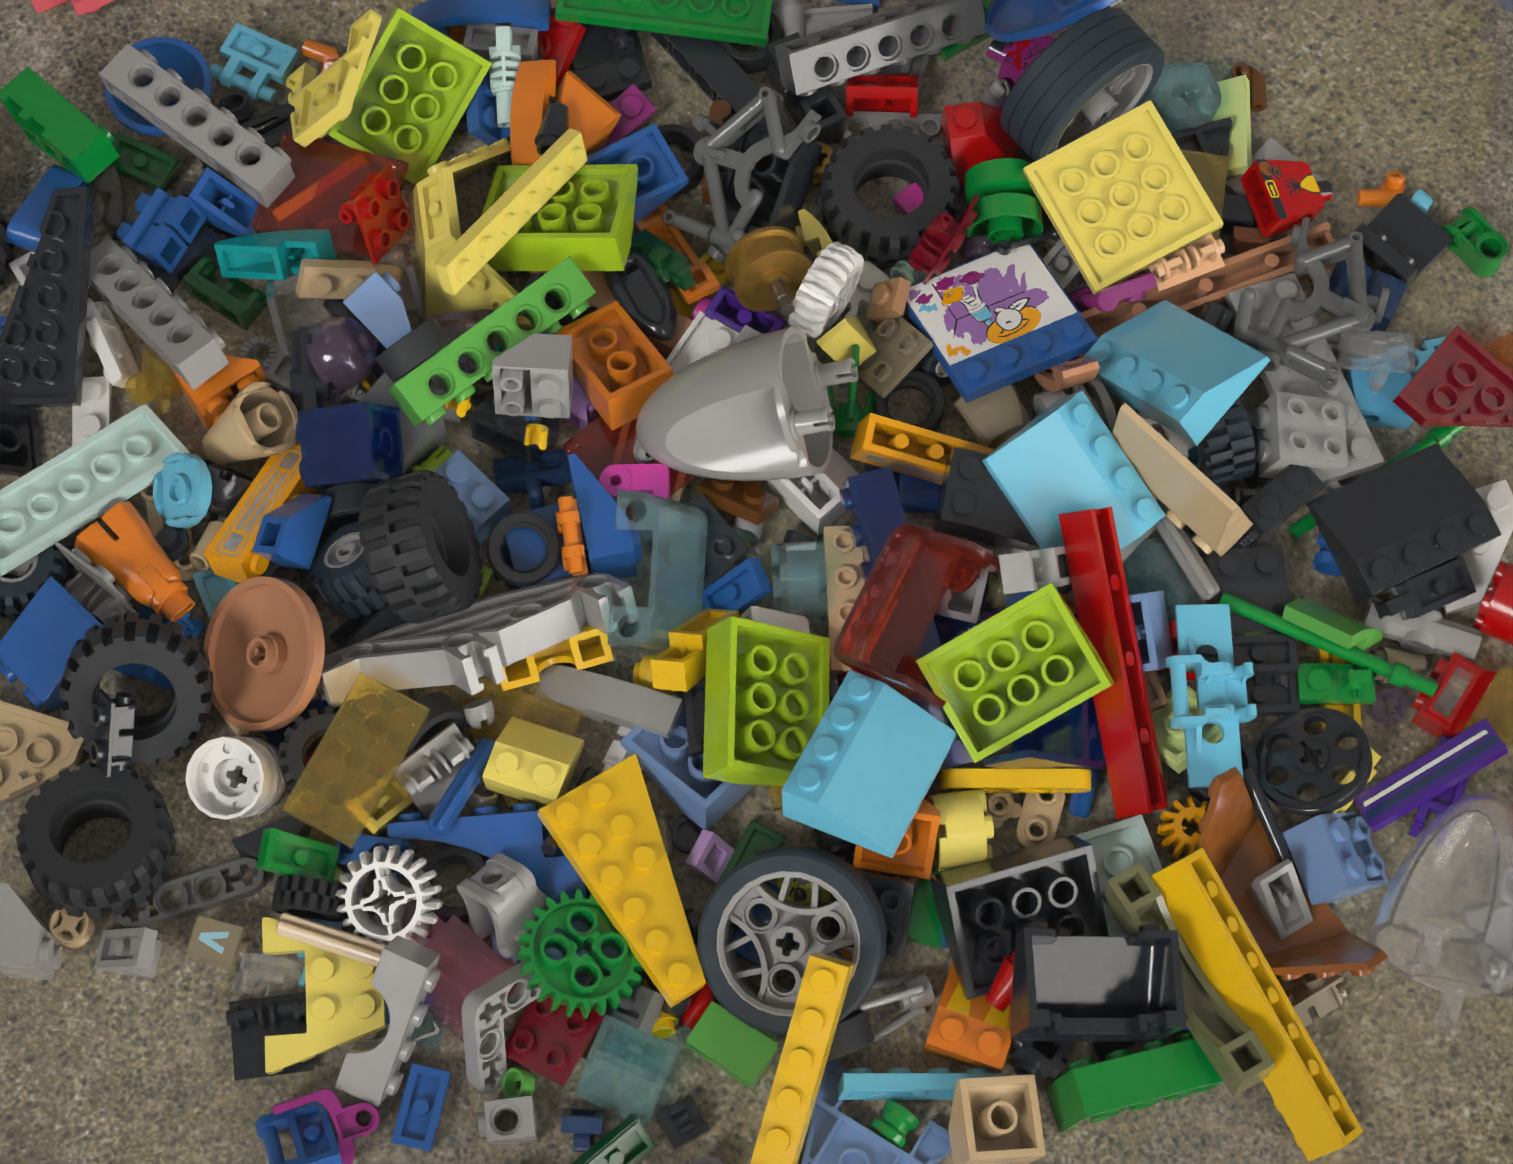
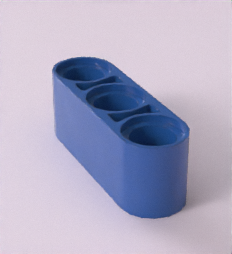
M56 164L53 165L11 218L6 231L7 242L35 253L42 235L39 229L53 190L76 187L91 188V182L87 184L66 168Z

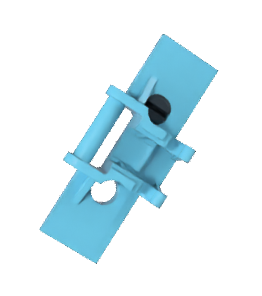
M1229 604L1176 605L1178 655L1166 658V667L1170 668L1174 714V718L1170 719V726L1172 729H1182V732H1184L1188 788H1209L1215 776L1233 767L1238 769L1243 778L1239 723L1249 722L1257 717L1256 704H1248L1246 680L1254 675L1253 663L1245 662L1241 666H1234ZM1186 672L1195 674L1198 716H1189ZM1209 723L1218 726L1222 733L1220 742L1213 744L1205 741L1202 737V727Z

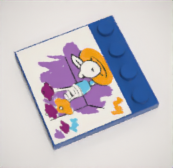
M1031 244L1011 249L1008 255H1001L997 250L942 272L940 276L935 275L931 277L926 285L923 284V281L910 286L905 306L906 313L918 331L933 343L932 352L966 403L1088 352L1098 340Z

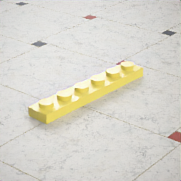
M569 128L434 263L444 292L455 295L588 161L581 132Z

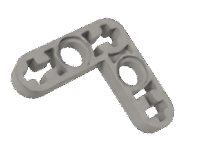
M522 961L474 989L468 994L462 1005L461 1014L467 1080L470 1085L484 1094H491L498 1090L502 1085L503 1076L507 1072L503 1019L536 1000L541 992L539 987L527 990V984L532 976H520L519 974L521 967L527 962ZM517 983L514 992L507 998L509 990ZM489 1034L487 1042L479 1049L482 1040Z

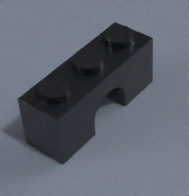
M796 32L766 45L764 69L778 93L783 95L784 103L797 126L812 109L822 116L817 122L821 126V130L814 141L823 142L828 145L842 139L845 133L847 115L831 88L825 91L817 88V92L812 95L797 96L782 87L775 46L800 38L799 33Z

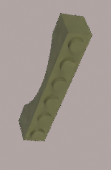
M1141 862L1107 880L1102 893V899L1127 937L1139 932L1138 927L1146 924L1163 925V930H1177L1161 892ZM1178 932L1186 1026L1234 1097L1267 1078L1275 1062L1254 1031L1230 1009L1212 987Z

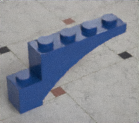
M536 803L513 804V812L498 813V806L475 808V815L460 816L459 813L444 836L433 834L429 831V827L426 824L428 819L422 820V812L398 814L399 822L387 823L388 838L422 839L445 842L471 849L490 858L496 853H502L528 868L536 880L537 887L547 897L554 900L556 904H558V897L561 891H564L570 900L573 899L577 889H581L584 899H589L591 892L560 848H558L553 856L546 855L541 850V846L549 831L537 816L539 810L536 808Z

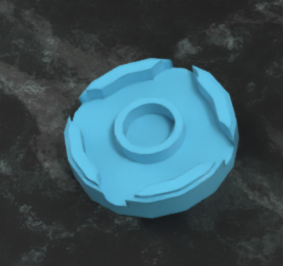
M176 452L166 457L162 462L166 463L163 467L164 469L158 472L154 478V505L158 514L163 515L167 520L164 522L168 526L190 528L199 524L210 506L212 497L211 475L205 462L197 455Z

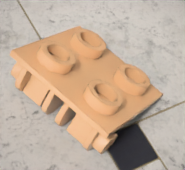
M1209 234L1166 258H1159L1157 263L1148 267L1150 273H1154L1158 292L1224 267L1225 264L1220 254L1225 252V246L1221 239L1215 240L1212 234Z

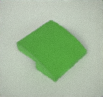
M1298 599L1286 604L1282 619L1347 649L1354 646L1364 651L1382 640L1383 637L1382 631L1312 599Z

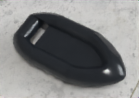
M630 251L625 269L635 265L637 270L622 278L618 274L621 271H605L609 290L615 300L618 301L644 334L660 341H669L675 334L677 325V309L673 295L666 284L656 277V269L652 262L645 255L636 251Z

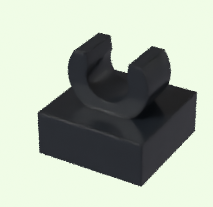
M691 1095L655 1114L674 1151L710 1132Z

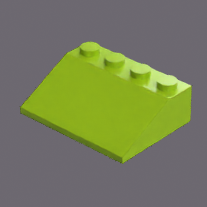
M394 5L375 38L349 116L344 121H338L326 134L383 167L387 163H391L395 174L416 185L428 177L426 170L435 165L492 63Z
M637 164L583 165L487 263L495 271L539 272L550 271L570 256L580 271H624L632 242L638 179ZM532 165L498 166L481 216Z
M1052 582L916 661L974 763L1115 683L1096 649Z
M729 616L707 629L703 778L734 784L785 785L829 707L830 638L735 616Z

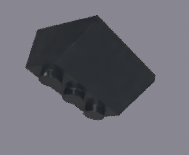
M756 123L736 141L733 150L745 153L753 144L769 137L767 125ZM814 140L809 143L802 141L788 160H783L774 154H769L762 157L754 165L750 175L751 189H759L763 197L745 229L746 234L769 226H780L788 228L793 232L795 231L799 219L798 211L803 208L823 148ZM727 167L722 187L731 225L741 208V204L735 196L734 178L736 170ZM712 212L709 222L715 224L714 215Z

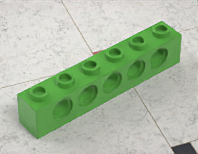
M569 256L396 382L388 392L414 427L424 420L430 426L447 413L443 406L452 399H455L459 404L476 391L472 385L483 377L487 383L493 379V359L534 333L554 334L562 328L559 320L567 314H570L574 319L591 306L587 300L596 291ZM546 294L557 298L559 310H553L548 307L545 302ZM517 315H523L529 319L531 323L530 331H524L519 328L516 322ZM488 336H494L501 341L502 352H494L489 348L487 343ZM460 357L467 358L472 362L474 367L473 374L461 371L458 366V359ZM429 379H437L442 382L445 389L444 395L439 396L431 392L428 386Z

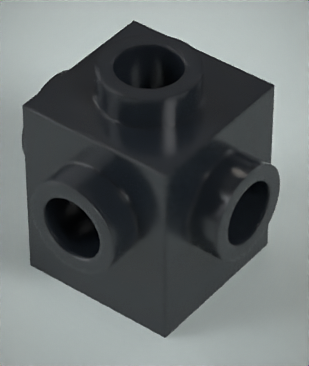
M1012 1040L1010 1047L1014 1050L1006 1062L1014 1067L1017 1075L1035 1074V1081L1038 1086L1048 1076L1055 1079L1068 1062L1063 1056L1073 1042Z

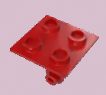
M387 163L380 172L370 173L366 181L359 185L350 195V200L342 203L339 207L338 216L343 223H359L373 265H377L412 225L391 163Z

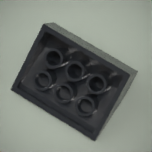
M1436 443L1306 503L1357 604L1383 593L1405 580L1473 551L1502 535L1485 501Z
M1075 835L929 876L937 916L963 993L968 1000L986 995L989 992L1005 956L1010 957L1014 952L1016 934L1024 928V924L1046 922L1049 929L1057 931V936L1109 937L1092 844Z

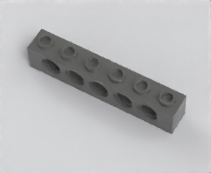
M915 0L776 45L775 51L782 87L797 96H809L816 93L817 88L826 85H843L851 77L860 74L873 75L880 72L881 67L890 64H907L912 61V57L921 54H937L944 50L943 47L951 44L971 43L975 40L976 36L987 33L984 26L986 23L982 0ZM948 17L947 24L942 28L944 19ZM917 26L916 34L910 38L912 30ZM886 36L884 45L879 49L881 39ZM854 47L852 56L847 59L848 51ZM822 57L821 65L814 70L816 61Z

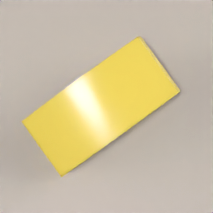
M805 209L799 210L798 215L801 225L795 227L796 233L803 247L808 246L813 257L818 258L821 251L833 242L826 230L812 214Z

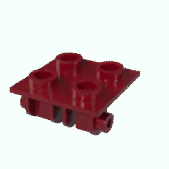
M977 194L957 222L948 213L936 215L915 248L909 254L910 267L927 274L923 281L924 285L927 284L933 273L938 276L941 275L951 258L946 254L956 253L967 234L961 230L967 231L977 215V212L973 210L979 197Z
M548 997L540 1003L536 999L529 1003L506 1041V1057L515 1061L521 1068L529 1071L533 1070L564 1087L603 1021L604 1016H600L597 1012L590 1010L588 1017L584 1019L580 1008H575L571 1017H567L566 1005L561 1004L553 1012L551 1011L553 999Z

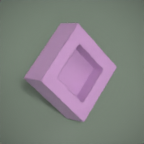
M703 829L685 863L706 881L717 884L735 850L714 832Z

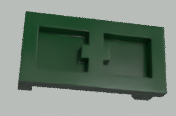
M206 255L182 278L189 295L245 331L249 329L270 302V298L263 291L255 290L238 278L222 277L220 267Z

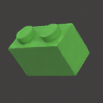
M711 1001L686 1039V1047L752 1091L779 1050V1044L774 1041L776 1035L749 1027L731 1015L722 1004L720 1006L714 1001Z

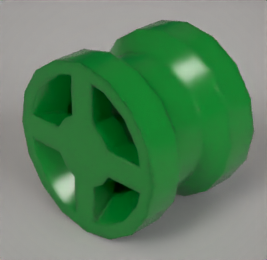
M887 1099L883 1105L884 1112L880 1117L874 1118L869 1126L880 1137L901 1149L906 1143L905 1136L909 1130H915L920 1121L906 1108L891 1099Z

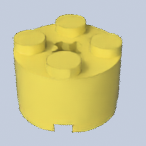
M984 789L940 793L928 797V802L941 811L933 858L936 871H949L993 858L991 845L987 844V839L994 838V826L992 816L984 815V812L987 810Z

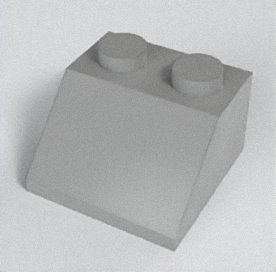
M0 883V972L6 977L54 980L55 969H60L63 960V948L59 946L60 942L51 934L48 926L22 895L8 883Z

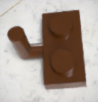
M706 478L697 484L695 498H698L703 493L713 506L757 526L778 510L779 497L762 489L765 481L743 482Z

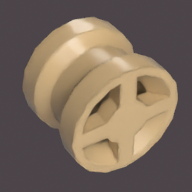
M63 907L62 910L56 909L50 918L49 927L51 934L61 944L69 948L85 946L94 935V921L85 911L83 916L79 918L68 915L65 907Z

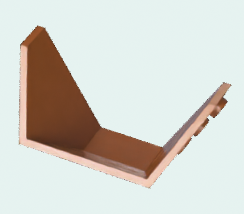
M1233 767L1215 776L1208 789V796L1211 798L1208 809L1199 823L1201 836L1198 846L1194 851L1203 847L1274 974L1279 975L1280 980H1293L1309 973H1315L1316 978H1328L1342 971H1350L1352 976H1363L1375 972V966L1388 958L1386 953L1379 947L1350 933L1326 903L1312 905L1299 874L1297 877L1313 921L1283 940L1277 938L1246 890L1255 878L1279 863L1256 815L1241 773L1236 767Z

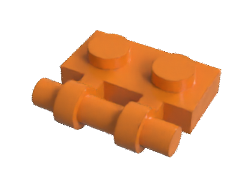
M573 496L558 498L559 511L555 512L558 534H563L565 547L561 548L564 571H569L572 577L588 575L577 499H573Z

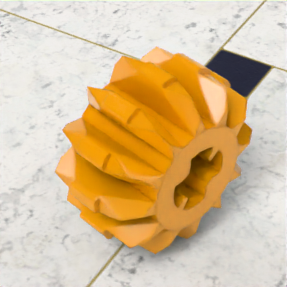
M1188 797L1184 806L1178 800H1174L1170 805L1171 811L1163 810L1160 818L1164 823L1158 825L1156 832L1159 835L1167 836L1160 844L1162 849H1167L1171 846L1175 848L1171 856L1173 860H1177L1181 853H1185V856L1191 854L1198 846L1201 836L1199 823L1208 808V801H1203L1198 808L1195 807L1193 797ZM1189 824L1196 828L1192 836L1184 833Z

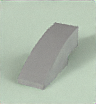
M1064 546L999 555L1004 594L1039 590L1051 582L1055 587L1072 584Z

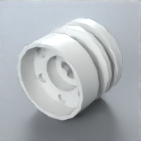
M236 736L209 740L194 752L187 765L185 781L189 797L199 810L213 818L228 820L265 813L278 802L285 789L286 781L279 765L280 754L273 745L257 737ZM241 770H243L242 774L247 777L246 783H244V778L239 776Z

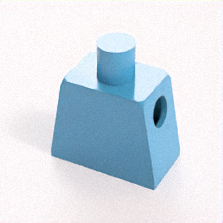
M1406 350L1391 352L1348 364L1343 376L1367 426L1409 428L1414 420L1392 402L1411 379Z

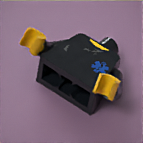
M494 389L478 396H469L459 404L455 399H452L445 405L447 409H456V415L461 418L469 415L473 439L530 464L534 463L540 450H546V446L556 444L559 440V418L495 414Z

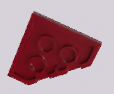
M1457 325L1392 402L1420 426L1513 427V373Z

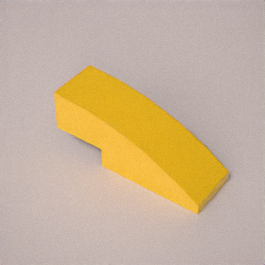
M706 608L669 631L670 647L650 659L653 689L687 692L700 682L706 675L707 629L729 616L740 618L739 611Z

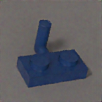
M566 448L541 451L533 464L514 456L493 459L496 486L503 493L527 490L531 510L545 507L542 487L572 482Z

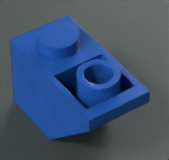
M301 494L264 515L252 552L283 567L310 570L324 523L327 520L332 498L325 495Z

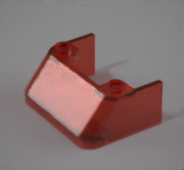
M910 524L899 525L889 534L834 643L833 653L835 658L847 667L867 677L886 683L904 696L943 709L946 701L923 687L926 678L916 662L918 658L914 657L946 591L961 593L968 590L976 582L981 569L1001 574L999 560L975 542Z

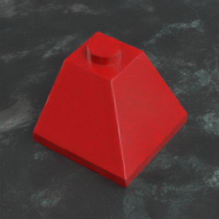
M980 101L944 106L941 130L945 150L947 151L946 157L947 159H952L955 164L956 177L959 178L960 188H964L965 173L976 164L1000 158L1020 159L1017 143L1002 129L1000 123L1001 108Z

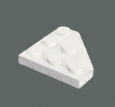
M1506 479L1475 489L1485 501L1502 535L1462 555L1477 592L1441 607L1440 611L1443 617L1476 607L1484 597L1513 531V494Z

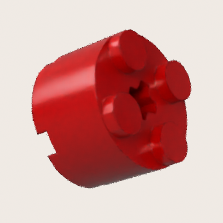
M1500 561L1490 589L1486 592L1473 628L1513 646V564Z

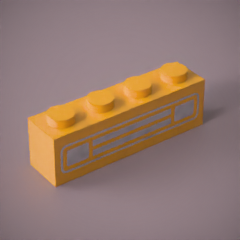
M870 413L857 423L850 458L942 485L946 460L954 447L984 454H991L995 449Z
M295 444L285 452L269 457L203 552L215 575L241 583L247 579L259 577L267 570L270 560L252 552L263 516L301 494L315 495L324 486L329 472L318 450Z

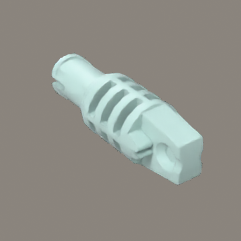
M510 26L496 27V46L489 47V62L492 63L490 66V91L492 95L496 96L498 127L510 128L512 95L521 62V46L513 45Z

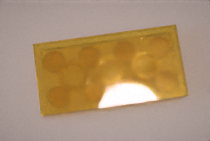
M360 672L284 804L282 811L353 849L427 718L430 709Z

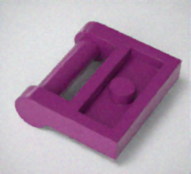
M1153 272L1136 273L1122 282H1117L1108 288L1098 291L1096 294H1093L1090 287L1086 286L1073 291L1069 298L1079 312L1087 311L1089 308H1097L1099 311L1109 312L1117 307L1119 300L1124 299L1125 303H1130L1146 297L1145 291L1158 286Z

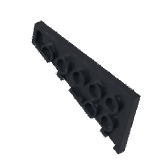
M88 187L53 190L39 229L42 235L35 254L30 253L26 267L29 268L23 286H18L0 335L2 343L0 347V403L25 408L81 406L94 191Z

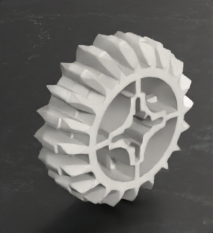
M837 241L827 245L821 251L819 257L815 259L811 268L808 269L807 275L796 292V297L792 302L795 309L789 314V325L800 329L807 338L810 337L814 340H818L831 330L856 290V285L863 271L864 259L862 255L857 253L852 247L846 244L842 245Z
M382 845L377 846L373 850V855L368 851L360 853V862L353 860L347 865L351 874L344 873L339 878L347 888L338 889L335 894L339 898L345 899V903L339 905L336 911L340 913L347 912L349 918L342 922V926L348 927L353 924L356 929L352 934L360 937L365 935L366 939L385 945L397 935L418 944V935L425 938L431 933L427 924H435L439 920V917L431 910L439 909L443 904L442 901L434 899L432 896L440 892L442 886L437 884L431 886L429 882L430 879L436 876V871L431 870L424 873L422 868L426 865L427 859L420 858L413 863L414 851L408 849L401 855L398 845L390 846L387 852ZM375 869L377 878L373 880L374 891L372 895L362 898L364 883L369 874ZM391 869L403 874L410 881L412 887L402 885L398 881L396 873H391ZM386 893L388 895L393 894L394 897L404 896L391 905V902L386 904L384 900L375 901ZM411 900H416L415 914L410 923L403 928L401 919L405 917V904ZM366 911L376 912L380 916L382 924L387 925V928L373 921Z

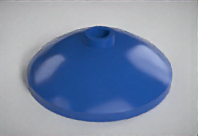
M170 37L149 38L131 45L139 52L141 49L148 51L158 61V66L165 71L171 68L181 76L185 82L184 85L191 90L195 87L200 89L210 99L212 93L211 71L206 60L195 47L185 41ZM152 81L144 83L141 87L149 85ZM105 86L108 106L115 118L123 126L139 134L151 136L167 135L111 94ZM173 101L169 103L168 106H173L178 101Z

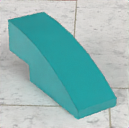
M329 229L266 232L221 240L214 244L222 277L285 280L291 274H299L301 260L303 259L336 260Z

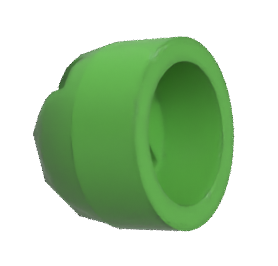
M510 1068L502 1079L504 1096L507 1099L533 1096L536 1092L535 1076L531 1071L523 1068ZM517 1082H521L520 1089H518Z

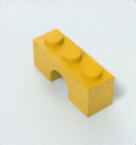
M587 624L578 635L511 665L502 666L506 680L501 682L503 691L539 682V673L554 664L572 663L578 671L613 661L614 658L608 635Z

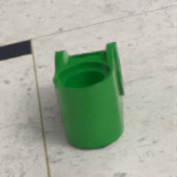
M1467 206L1461 211L1460 217L1451 224H1443L1441 226L1453 238L1446 248L1454 252L1476 275L1490 277L1500 269L1508 251V243L1504 236L1499 234L1478 210ZM1482 252H1488L1492 254L1494 257H1488L1484 255Z

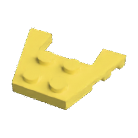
M372 9L351 25L347 52L317 77V69L305 62L286 78V86L292 90V93L290 92L288 95V103L295 108V112H292L290 115L293 140L303 147L308 146L317 138L324 137L329 128L338 121H344L349 116L382 21V16Z
M269 917L262 918L263 954L265 956L305 953L307 1032L302 1034L265 1036V1072L267 1074L278 1073L298 1062H305L332 1048L341 1047L387 1028L386 1001L381 993L371 984L377 967L278 935L276 933L278 920Z

